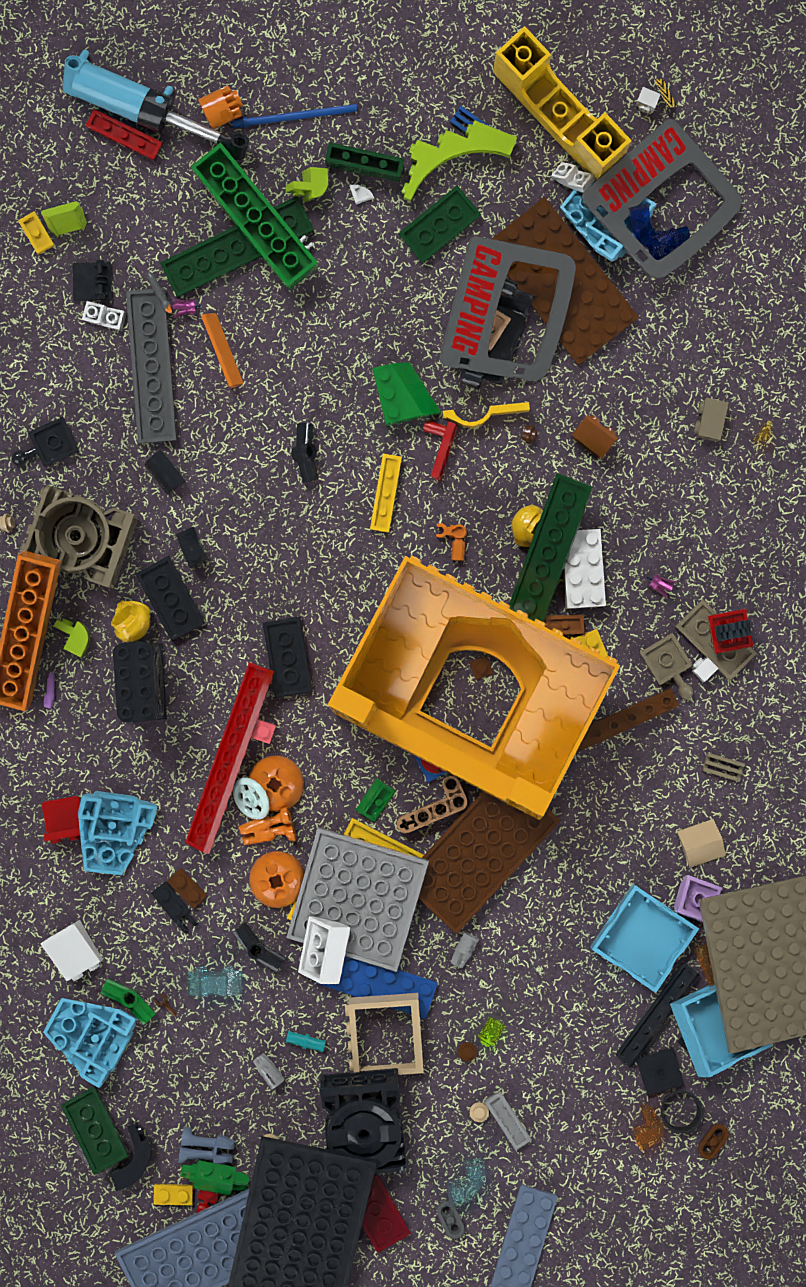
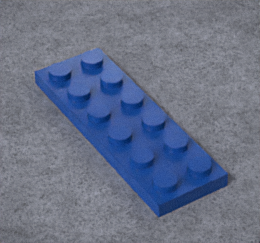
M345 956L339 984H320L318 982L316 984L356 997L418 993L420 1018L426 1019L438 982L400 969L396 972ZM411 1006L389 1007L412 1015Z

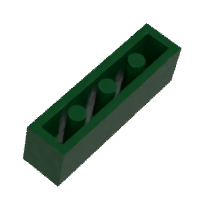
M329 142L325 165L400 183L404 158Z

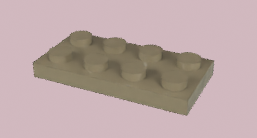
M702 599L675 627L706 658L708 657L730 681L757 653L751 647L714 654L707 616L717 613Z

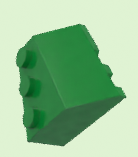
M410 362L392 363L372 368L386 427L441 414L440 409Z

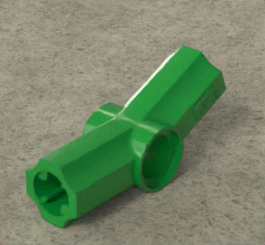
M107 978L100 994L127 1007L143 1025L156 1014L136 989L129 988ZM126 994H133L135 996V1001L128 1002L126 1000Z

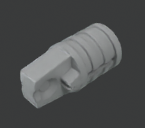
M464 931L455 948L451 963L456 967L463 968L469 957H471L479 938Z
M264 1053L253 1061L271 1090L285 1080L284 1076L276 1068V1065Z

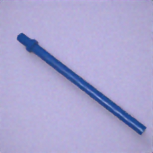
M357 104L254 118H247L246 116L243 119L232 120L233 128H248V126L358 111Z

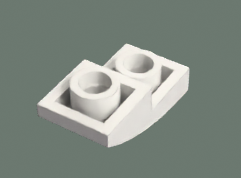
M561 162L551 175L557 182L582 193L596 180L593 174L579 171L576 165Z
M87 301L82 320L122 331L127 313Z

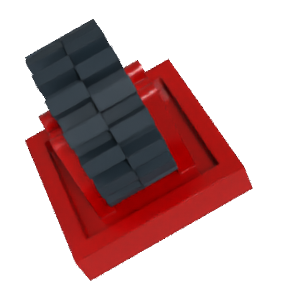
M746 609L707 616L714 654L753 647L752 633Z

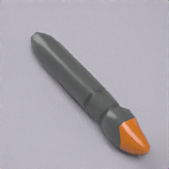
M148 272V280L161 301L163 309L171 314L170 302L167 300L154 274Z

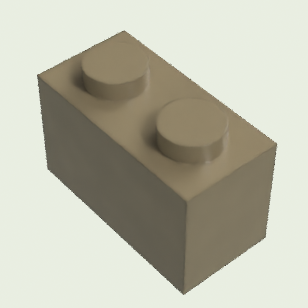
M705 398L703 402H700L698 413L701 414L700 420H696L694 426L697 438L716 442L721 440L729 402Z

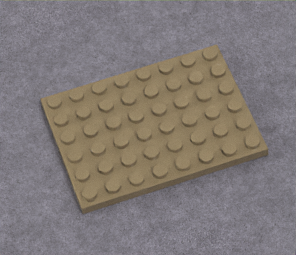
M806 876L699 899L728 1053L732 1054L806 1035Z

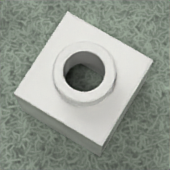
M643 87L635 106L639 107L638 109L644 113H653L661 94Z
M708 657L704 659L699 658L693 664L694 669L692 672L702 682H705L718 667Z

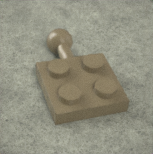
M673 633L639 652L658 685L673 678L679 687L678 695L682 699L692 697L693 688L685 684L679 673L693 665Z

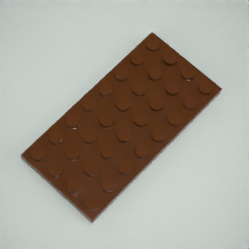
M545 196L492 238L494 240L564 253L574 260L576 266L574 282L559 341L578 366L639 318ZM514 261L508 271V277L516 281L518 284L517 288L520 291L534 296L531 306L547 325L554 299L558 270L556 268Z
M483 791L422 857L429 860L418 899L457 934L561 820L548 808L544 816L538 820Z

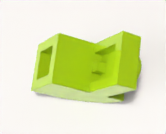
M310 167L302 171L303 182L293 181L287 184L286 193H293V196L296 197L303 196V202H308L321 196L328 186V168Z
M65 618L62 621L56 620L54 627L70 634L64 649L83 658L90 645L88 628L79 621L73 627L74 623Z

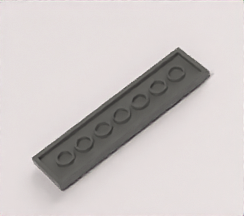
M154 289L126 291L138 444L177 441L167 312L163 309L162 303Z

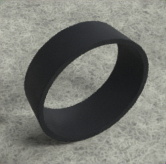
M683 1090L673 1091L664 1098L661 1104V1119L665 1126L673 1132H691L702 1120L703 1108L701 1102L690 1092ZM676 1093L689 1094L697 1104L695 1119L684 1127L671 1125L663 1115L664 1103L670 1096Z

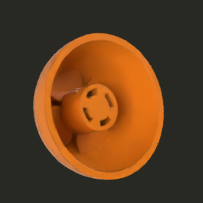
M274 755L261 759L253 766L248 778L258 782L265 790L270 804L269 812H280L283 807L290 809L299 801L304 790V778L300 768L295 762L283 756Z
M282 851L269 852L262 855L253 864L249 875L250 889L255 898L268 907H287L297 901L305 871L302 864L293 855Z

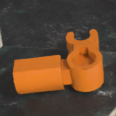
M443 523L437 524V527H442L444 532L436 534V537L444 538L449 536V538H455V541H452L451 560L464 561L465 542L463 538L467 535L466 528L461 524L450 525V527H446Z

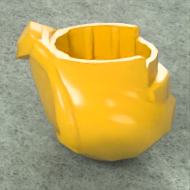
M532 504L521 508L515 514L511 529L515 543L519 546L530 547L543 512L542 508Z
M122 600L119 602L115 616L111 621L116 637L123 642H134L141 639L150 627L149 607L136 601Z

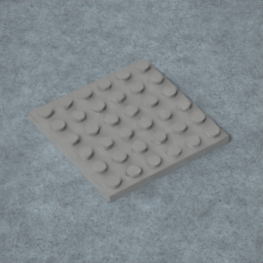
M318 827L286 938L304 943L309 916L336 921L350 927L345 956L397 972L429 860Z

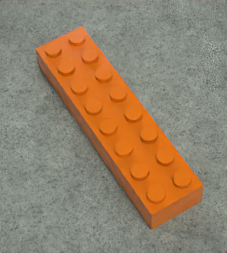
M25 550L18 554L0 639V705L21 711H26L31 706L62 560Z

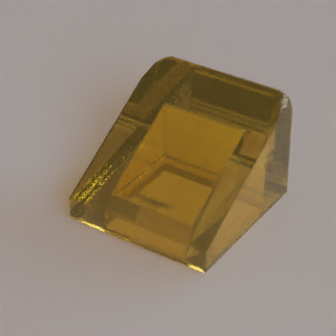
M771 421L764 423L752 441L767 442L770 439Z

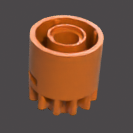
M228 85L198 99L211 129H216L242 116L240 108L243 107V103L237 91L231 92Z

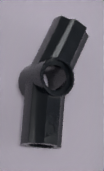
M310 423L297 424L296 446L291 451L293 460L298 463L302 483L319 479L314 461L317 456V449L313 444V424Z
M247 922L233 931L251 959L263 963L276 972L279 970L286 957L264 945ZM252 946H260L262 952L258 955L254 954L251 950Z

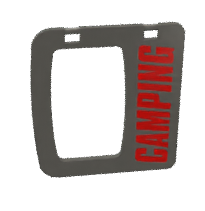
M668 119L590 186L581 197L583 204L598 218L599 222L613 238L623 245V249L639 264V267L645 274L655 279L665 277L699 251L740 210L742 203L741 196L735 187L673 119ZM691 164L722 197L723 204L688 240L661 260H656L624 225V220L659 185L686 165ZM599 206L607 213L604 218L596 210ZM639 250L647 258L644 262L636 255Z
M479 236L472 237L469 240L440 353V362L447 367L462 368L528 381L542 379L549 370L564 325L576 270L574 260L564 253ZM514 261L556 268L558 270L557 284L548 323L539 351L532 364L488 357L489 341L497 305L506 276ZM460 358H468V365L459 363ZM515 367L524 368L522 374L514 373Z

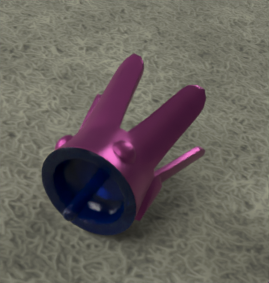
M172 298V300L181 301L173 302L172 308L182 310L174 315V318L186 314H196L195 308L201 307V305L195 306L194 299L181 300Z
M656 573L653 579L647 577V579L651 580L649 587L668 599L665 590L672 591L673 588L671 586H674V583L677 581L662 578Z

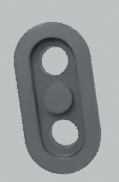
M450 1200L441 1201L437 1207V1214L447 1236L452 1239L460 1238L464 1233V1224L455 1204ZM449 1207L450 1211L448 1213H445L443 1211V1208ZM453 1224H456L458 1226V1229L452 1230L451 1226Z

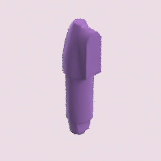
M50 672L47 678V693L44 695V707L50 709L55 699V677L53 672Z

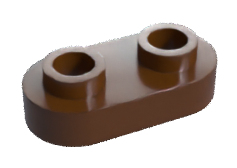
M715 1123L708 1129L697 1147L698 1153L702 1158L709 1160L717 1155L729 1137L726 1126L721 1123ZM721 1130V1135L716 1136L715 1131ZM706 1145H709L710 1150L707 1152L704 1151V1147Z

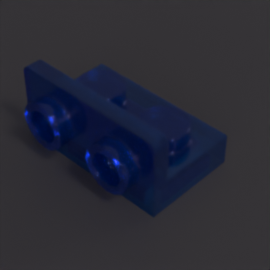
M674 228L667 230L659 236L653 233L647 234L649 253L656 260H661L679 247L678 233Z

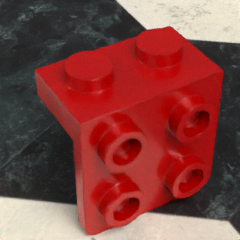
M78 796L42 803L46 833L43 834L44 841H50V844L62 842L61 838L69 837L70 841L81 839L78 819L81 801Z

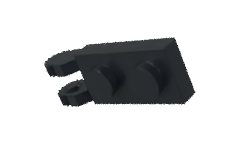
M167 881L151 892L173 922H176L185 934L189 930L180 918L186 915L193 926L198 924L197 920L189 912L190 909Z

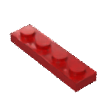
M93 109L85 125L86 128L153 161L156 160L163 146L161 141L96 109Z

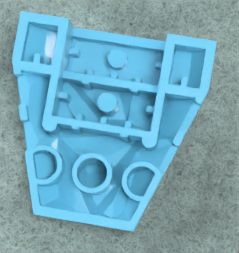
M573 190L560 206V210L597 253L612 262L617 260L618 257H623L626 253L623 245L613 238L599 222L598 218L583 204L581 200L583 193ZM645 198L624 220V225L636 239L645 229L647 221L656 207V203L648 198ZM600 206L596 209L603 218L607 215Z
M95 791L94 794L82 795L78 819L84 871L122 875L133 858V852L137 845H141L144 839L142 837L147 829H151L157 805L139 800L135 796Z
M61 998L43 1033L59 1051L63 1052L68 1058L67 1061L76 1067L83 1079L100 1088L110 1072H113L133 1036V1029L137 1019L121 1009Z

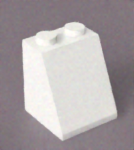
M80 920L40 943L66 981L70 979L76 981L84 976L82 972L87 969L90 972L100 966L99 962L103 960Z

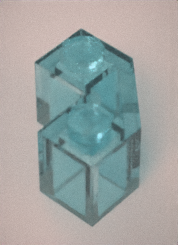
M230 966L222 967L221 971H208L207 967H196L195 971L187 972L188 995L208 997V995L233 996L242 994V971L234 970V967Z
M483 1158L464 1159L466 1179L447 1180L449 1205L469 1203L485 1184L486 1177Z

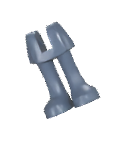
M183 1126L182 1146H180L178 1163H186L192 1159L209 1160L221 1165L233 1162V1155L220 1153L219 1151L220 1148L234 1149V1140L223 1135H218L217 1138L196 1136L192 1134L189 1127ZM186 1146L213 1148V1151L190 1149Z

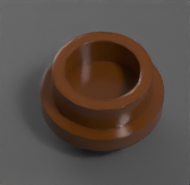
M526 425L522 434V440L530 444L537 437V430H535L534 425Z
M464 1042L458 1047V1056L463 1061H472L477 1055V1049L471 1042Z

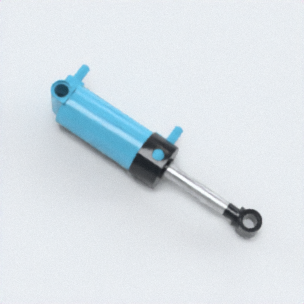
M83 50L80 56L73 55L65 59L62 86L65 93L134 121L138 125L154 132L161 133L168 122L217 144L221 142L235 160H242L246 157L249 138L245 134L234 133L228 136L172 112L174 98L171 97V94L174 91L173 87L167 86L164 93L94 65L87 60L89 56L87 50Z

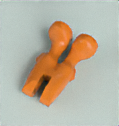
M283 807L277 815L272 817L267 815L263 819L252 820L238 826L240 834H246L242 837L244 845L272 841L278 835H286L289 841L297 840L294 823L288 807ZM277 823H283V825L277 827H270Z

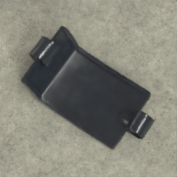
M508 278L505 279L496 310L508 316L511 320L491 352L488 351V357L511 361L534 296L517 290L518 284L516 281ZM461 357L459 363L468 365L469 359ZM455 368L465 372L461 384L477 390L480 389L483 379L501 385L505 377Z

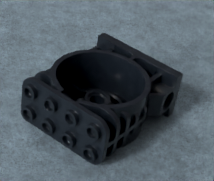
M130 642L120 643L115 646L113 650L118 718L126 723L167 719L163 643Z
M398 1068L321 1075L320 1095L322 1108L328 1112L325 1122L326 1149L376 1159L375 1176L389 1172L393 1174L403 1172L406 1169L403 1123L397 1104L400 1102ZM348 1115H350V1116L345 1120L344 1124L341 1125V1123L343 1122V1120H344ZM361 1130H367L368 1133H367V1134H361L359 1131H361Z

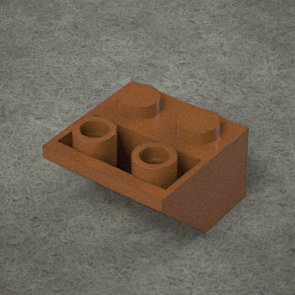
M587 414L573 432L571 438L601 460L618 439L615 436L617 433L608 426L607 428L600 424L601 420L596 416H589Z

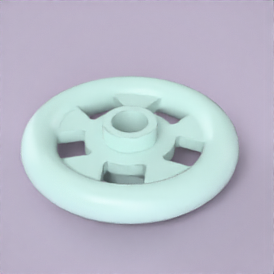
M246 777L240 778L235 782L233 797L240 811L254 820L265 818L269 812L270 804L263 787L255 780ZM244 785H247L249 790H245Z

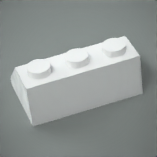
M309 916L298 972L320 984H339L350 927L336 921Z

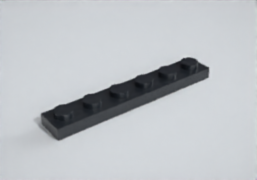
M683 962L615 1055L632 1068L673 1011L670 1004L683 998L700 974Z

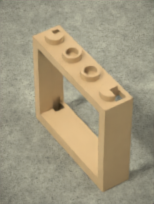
M418 993L349 998L348 1005H345V1014L350 1018V1023H346L347 1035H351V1041H348V1052L352 1053L353 1059H349L350 1071L359 1072L398 1068V1075L424 1073ZM411 1006L415 1063L359 1067L355 1010Z

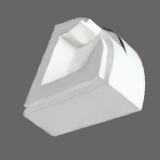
M350 185L356 205L374 199L373 194L367 188L360 185Z

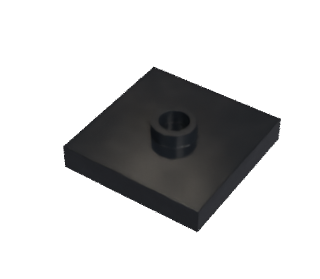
M673 1047L640 1056L636 1061L647 1096L684 1085Z

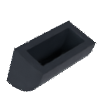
M161 449L144 464L167 495L186 482Z

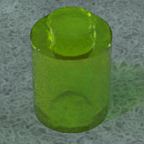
M489 1016L478 1035L480 1038L479 1042L487 1047H490V1045L495 1046L506 1025Z

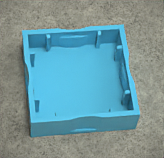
M632 884L590 948L614 965L628 972L633 978L656 993L672 970L674 962L685 951L699 928L635 884Z
M715 983L670 1004L698 1077H711L731 1067L737 1061L751 1057L772 1046L768 1044L732 1054L728 1053Z

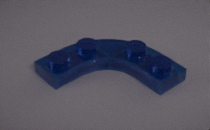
M647 203L628 208L633 235L642 245L652 251L667 252L675 250L690 238L688 226L669 231L654 229L651 226L650 211Z

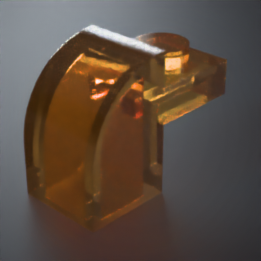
M647 1103L639 1105L646 1123L632 1128L639 1150L658 1143L664 1131L661 1118L653 1120L657 1118L655 1111Z

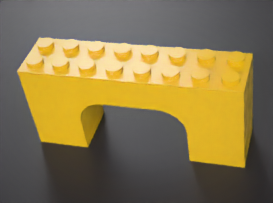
M524 26L496 52L493 73L585 172L594 175L596 179L594 182H596L625 157L632 140L605 112L597 119L577 100L552 71L549 64L551 58L549 51Z

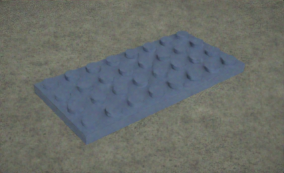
M249 1189L116 1250L115 1256L131 1287H221L228 1284Z

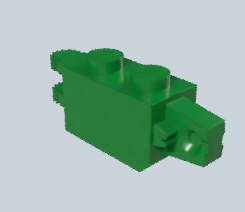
M198 1160V1164H192V1166L182 1165L180 1177L193 1182L195 1189L231 1195L232 1190H246L250 1181V1177L247 1174L236 1172V1167Z

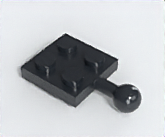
M62 416L28 432L35 447L24 452L20 450L15 451L12 454V462L17 466H22L28 458L38 454L43 466L46 468L80 451L65 418Z

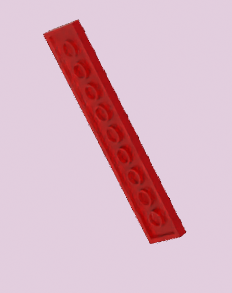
M250 662L244 674L185 841L186 844L207 854L210 853L214 846V839L221 826V819L227 809V803L230 794L233 792L236 777L240 772L243 757L246 755L249 740L253 736L254 726L260 716V709L266 699L269 684L273 679L274 671Z

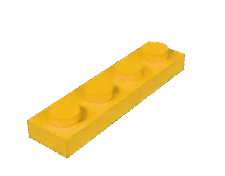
M383 454L370 530L389 533L401 456Z

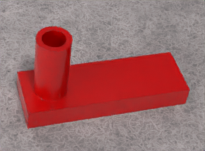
M426 420L423 431L443 437L431 473L433 479L441 481L458 426L449 421L447 426Z

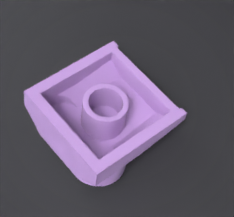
M686 875L678 890L674 905L675 912L680 916H687L703 922L699 899L719 895L722 887Z

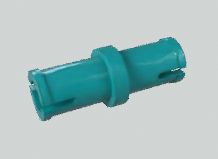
M288 1031L285 1043L302 1046V1049L305 1050L309 1048L323 1053L326 1040L309 1037L310 1034L302 1035Z

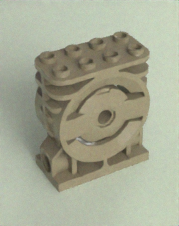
M49 485L45 488L42 487L39 494L41 500L39 506L34 508L32 516L35 518L33 523L29 524L26 535H28L26 543H22L20 553L25 550L57 559L58 551L53 543L54 527L61 517L73 512L75 505L78 504L75 514L63 518L55 530V542L62 552L59 560H62L59 571L70 574L85 573L88 581L114 589L139 517L116 508L105 511L97 503ZM96 511L98 513L96 521L100 526L102 535L100 546L91 557L81 560L80 566L76 567L78 559L89 555L98 543V529L92 521ZM113 527L122 529L115 545H113ZM75 531L81 533V538L78 541L72 539V534ZM112 550L109 568L99 566L106 560Z

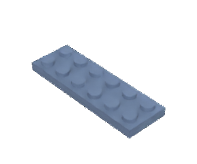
M520 1184L490 1287H531L558 1195Z

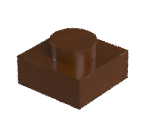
M487 655L469 662L475 680L493 674Z

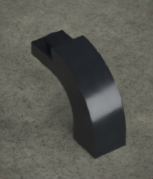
M137 1120L130 1122L127 1126L134 1145L133 1159L123 1166L112 1169L110 1172L116 1191L125 1189L138 1181L151 1159V1137H142L144 1136V1130L141 1124L138 1125Z

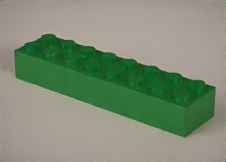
M221 142L191 166L195 176L288 290H291L319 267L316 259Z

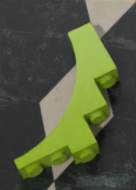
M474 120L473 125L469 124L465 135L468 138L446 130L444 135L440 134L436 145H439V148L417 140L416 144L412 143L408 153L411 155L410 161L417 164H412L408 174L412 177L410 182H405L402 194H405L404 200L411 202L423 180L438 166L453 158L472 153H491L509 158L517 137Z

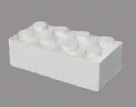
M600 529L577 531L563 570L566 609L606 606Z

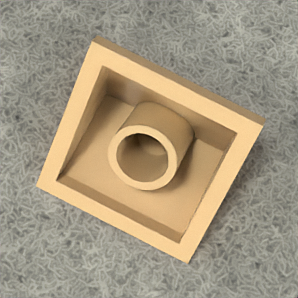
M714 819L677 831L689 868L726 856L723 839Z

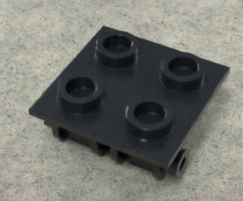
M96 260V262L73 263V301L112 300L111 262Z

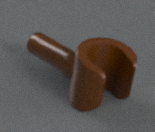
M160 994L163 997L162 1003L156 998L154 999L155 1004L163 1005L173 1017L177 1015L167 1002L165 994Z

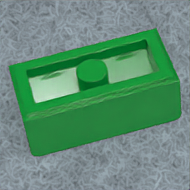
M376 778L356 810L375 823L396 790Z

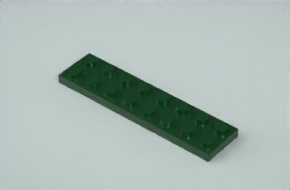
M295 196L273 207L298 239L314 232V228L298 197ZM234 226L160 262L176 297L179 298L261 258V256L238 227Z
M556 473L509 603L511 610L515 612L520 610L526 613L528 619L535 621V619L542 622L545 621L594 486L561 473Z

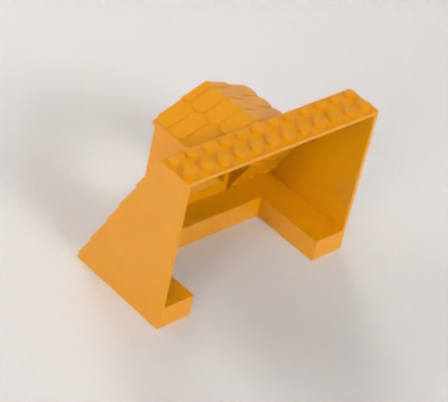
M412 555L410 558L405 556L327 705L334 714L540 820L544 816L620 667L617 664L618 660L610 656L605 658L599 655L600 651L589 646L587 649L581 646L582 642L573 637L570 640L567 639L560 630L555 628L550 630L545 627L546 624L538 619H535V621L528 619L526 613L517 610V612L511 610L510 605L505 602L499 601L497 603L493 601L492 596L485 592L481 594L475 592L473 586L467 583L463 585L456 581L457 578L450 574L445 576L440 574L439 569L432 565H428V567L422 565L421 560ZM457 651H479L489 654L504 663L519 683L521 690L491 747L420 711L450 653Z

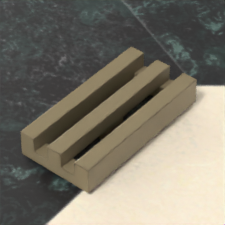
M707 752L702 771L740 782L745 763ZM710 757L738 765L739 769L709 761ZM708 765L735 772L737 775L736 777L708 769L707 767Z

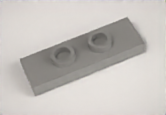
M501 1091L484 1100L515 1150H518L532 1140Z

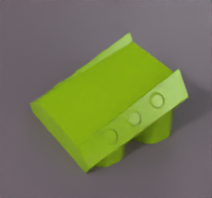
M77 201L42 210L41 212L50 232L57 238L61 234L79 229L84 231L87 224L83 207Z

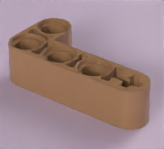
M447 775L442 781L447 797L400 816L397 820L398 830L402 833H409L463 810L467 806V798L458 778L454 775ZM454 779L456 781L455 788L448 789L445 785L446 781ZM457 796L464 799V803L460 807H456L453 804V799ZM438 804H444L446 811L443 814H438L435 811V807ZM422 811L427 812L429 815L428 819L424 822L419 821L417 818L418 814ZM414 815L418 825L414 826V822L408 825V829L400 826L403 819L410 821L412 820L410 816Z

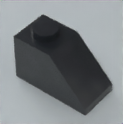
M194 526L176 534L189 568L193 569L209 562Z

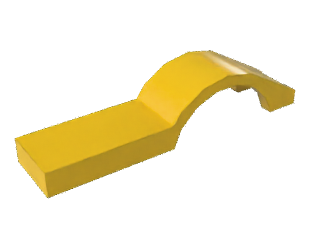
M529 402L490 406L484 418L476 422L461 420L454 410L443 411V418L462 427L475 428L483 425L490 416L529 412L530 407Z

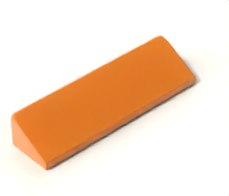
M203 314L201 317L229 388L232 389L242 385L243 380L217 314Z

